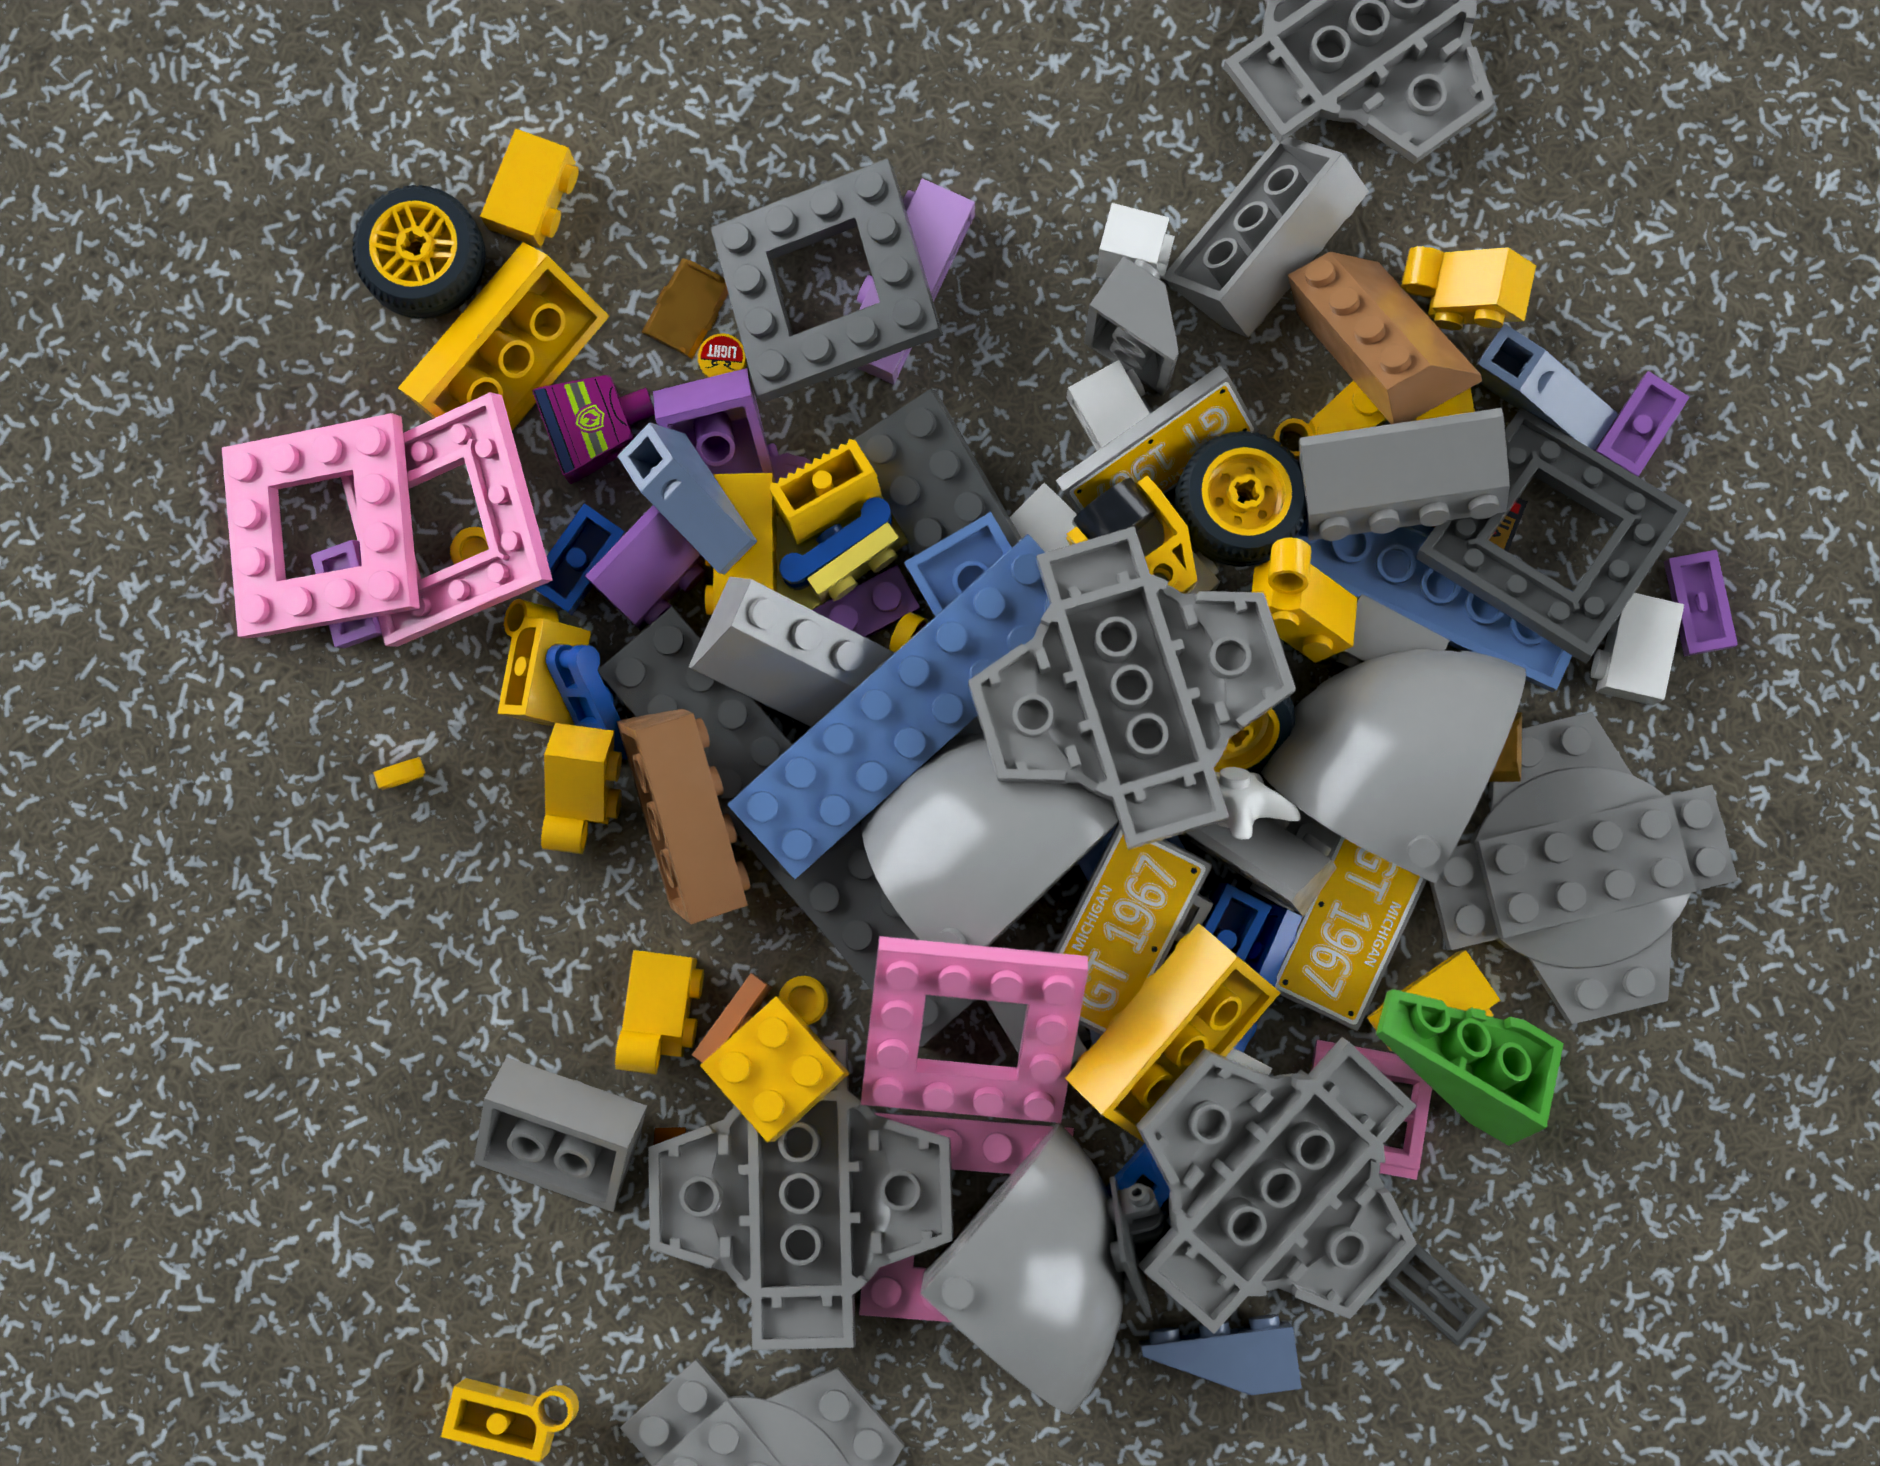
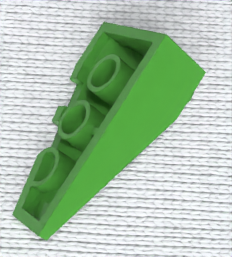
M1395 989L1386 993L1376 1035L1468 1123L1508 1146L1547 1128L1564 1043L1523 1019L1508 1017L1504 1020L1486 1016L1485 1010L1472 1007L1466 1011L1447 1007L1442 1000Z

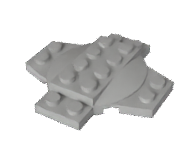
M1264 0L1267 8L1263 19L1262 35L1226 59L1223 66L1279 143L1313 119L1315 122L1322 118L1339 122H1353L1413 164H1416L1486 115L1496 104L1477 47H1473L1470 40L1473 23L1476 19L1477 5L1484 0Z
M1135 526L1037 555L1036 562L1050 606L1043 614L1034 638L1024 645L1020 644L968 680V686L998 782L1079 784L1097 796L1112 801L1128 850L1228 820V811L1213 768L1220 760L1229 738L1292 695L1296 690L1264 593L1198 591L1197 594H1182L1177 589L1169 586V581L1150 574Z
M1593 712L1522 728L1521 782H1489L1488 798L1491 799L1489 814L1485 817L1482 824L1476 828L1470 843L1455 847L1437 883L1430 882L1447 951L1496 940L1508 950H1513L1527 957L1535 968L1533 970L1567 1024H1576L1668 1001L1673 923L1680 916L1691 893L1738 881L1713 785L1665 796L1654 786L1633 776Z
M1343 1037L1338 1040L1309 1074L1300 1070L1297 1074H1282L1272 1077L1204 1048L1136 1124L1170 1189V1216L1166 1221L1171 1226L1170 1230L1138 1266L1213 1334L1247 1296H1267V1291L1278 1288L1291 1293L1295 1298L1351 1319L1417 1244L1391 1192L1385 1188L1379 1176L1380 1163H1385V1141L1417 1105Z
M821 1040L849 1071L848 1040ZM849 1075L775 1142L767 1143L736 1106L733 1105V1108L724 1120L648 1147L650 1250L727 1272L737 1284L736 1286L751 1298L752 1350L854 1348L856 1346L854 1294L870 1281L880 1267L954 1240L950 1137L876 1115L868 1105H861V1098L849 1090Z
M696 1358L620 1427L652 1466H893L904 1447V1442L839 1367L790 1387L767 1399L749 1397V1395L729 1396L699 1359Z

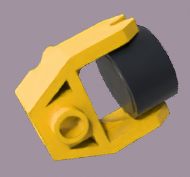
M1148 476L1137 482V485L1131 477L1124 479L1102 493L1072 520L1075 528L1066 534V540L1069 545H1073L1134 526L1137 532L1155 516L1163 527L1164 540L1161 546L1145 557L1150 574L1165 575L1169 581L1168 585L1177 589L1182 594L1192 592L1198 581L1188 526L1162 491Z

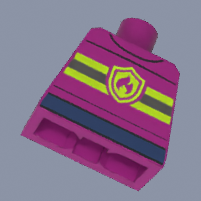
M610 375L544 386L532 390L562 474L569 484L581 480L617 459V456L635 438L630 424L655 415L654 406L646 387L620 397Z

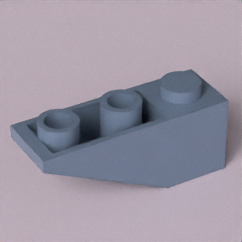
M1505 323L1474 366L1482 377L1480 385L1517 409L1521 407L1592 450L1596 449L1618 416L1614 409L1548 351Z
M649 422L617 456L640 492L718 573L725 575L757 542L685 433Z
M1276 1314L1249 1318L1250 1327L1230 1329L1229 1321H1225L1215 1334L1203 1324H1199L1200 1333L1179 1335V1328L1177 1327L1154 1329L1149 1331V1340L1139 1341L1140 1352L1145 1358L1249 1395L1302 1389L1293 1326L1289 1322L1280 1323L1279 1315Z

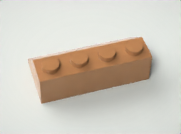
M1328 252L1288 274L1296 311L1301 320L1390 424L1412 421L1482 382L1481 374L1379 262Z
M678 709L617 721L670 908L689 924H694L748 906L744 891L750 889V882L742 861L736 862L731 844L737 842L736 831L729 814L722 815L717 796L723 795V785L716 767L708 766L704 748L710 746V740L702 718L695 719L694 713L685 709Z

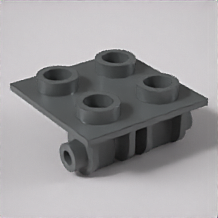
M1109 1177L1112 1198L1107 1199L1106 1205L1112 1225L1117 1229L1118 1237L1117 1241L1110 1242L1114 1266L1118 1273L1123 1272L1129 1299H1138L1146 1318H1150L1151 1311L1146 1276L1138 1264L1169 1231V1228L1155 1194L1150 1187L1143 1184H1134L1130 1188L1120 1190L1115 1177Z

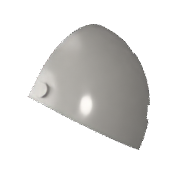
M1418 649L1395 652L1369 659L1347 668L1317 686V689L1294 706L1295 727L1292 729L1290 736L1270 758L1261 773L1282 796L1325 827L1361 848L1436 884L1460 840L1501 754L1520 704L1526 680V669L1500 658L1470 651L1455 652Z
M983 733L962 735L951 739L861 820L864 847L875 877L894 909L913 933L923 941L989 947L1013 926L1119 823L1112 801L1097 796L1079 784L998 782Z
M1057 1123L954 1237V1240L928 1266L923 1274L920 1294L976 1346L1021 1384L1053 1407L1072 1415L1091 1392L1104 1370L1112 1351L1122 1316L1125 1283L1123 1272L1118 1273L1116 1271L1111 1254L1110 1242L1117 1241L1118 1237L1117 1229L1112 1225L1107 1211L1106 1203L1107 1199H1110V1195L1095 1165L1077 1140L1060 1123Z

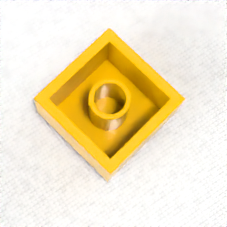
M777 996L700 1065L767 1143L777 1141L850 1074L784 998Z

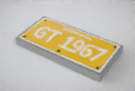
M1220 365L1063 474L1056 482L1078 513L1102 493L1130 477L1137 485V482L1148 476L1162 493L1166 495L1176 488L1188 461L1206 442L1230 432L1250 431L1255 433L1259 429L1229 375Z
M1120 823L1116 825L1053 953L1088 956V973L1079 1018L1080 1025L1102 1035L1109 1027L1113 1017L1123 1011L1142 989L1145 980L1162 966L1212 867L1210 861L1164 839L1128 850Z
M1338 835L1327 856L1332 859L1337 868L1304 917L1302 916L1297 928L1295 942L1287 951L1277 974L1275 988L1281 992L1280 996L1354 1031H1358L1427 880Z

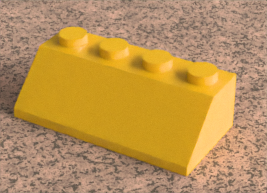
M522 242L401 383L398 389L433 419L490 392L500 394L503 397L511 430L513 431L536 404L532 390L552 385L610 316L547 254Z
M1198 923L1189 934L1180 939L1174 952L1162 966L1145 980L1142 989L1125 1009L1113 1017L1109 1027L1095 1044L1078 1058L1075 1067L1065 1079L1100 1114L1144 1142L1136 1124L1205 1048L1226 1057L1281 992Z

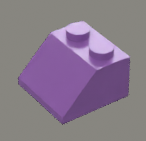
M747 368L653 391L657 425L685 433L712 474L772 473L774 476L762 421Z
M652 505L585 577L601 595L641 631L647 624L651 625L672 607L668 602L681 588L688 592L702 579L706 572L702 568L705 564V558Z

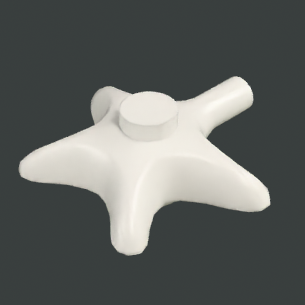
M1226 767L1220 772H1215L1229 815L1228 820L1216 823V825L1230 828L1235 838L1249 839L1252 836L1253 823L1258 818H1275L1287 821L1301 820L1300 812L1296 806L1265 786L1259 774L1250 773L1239 767Z

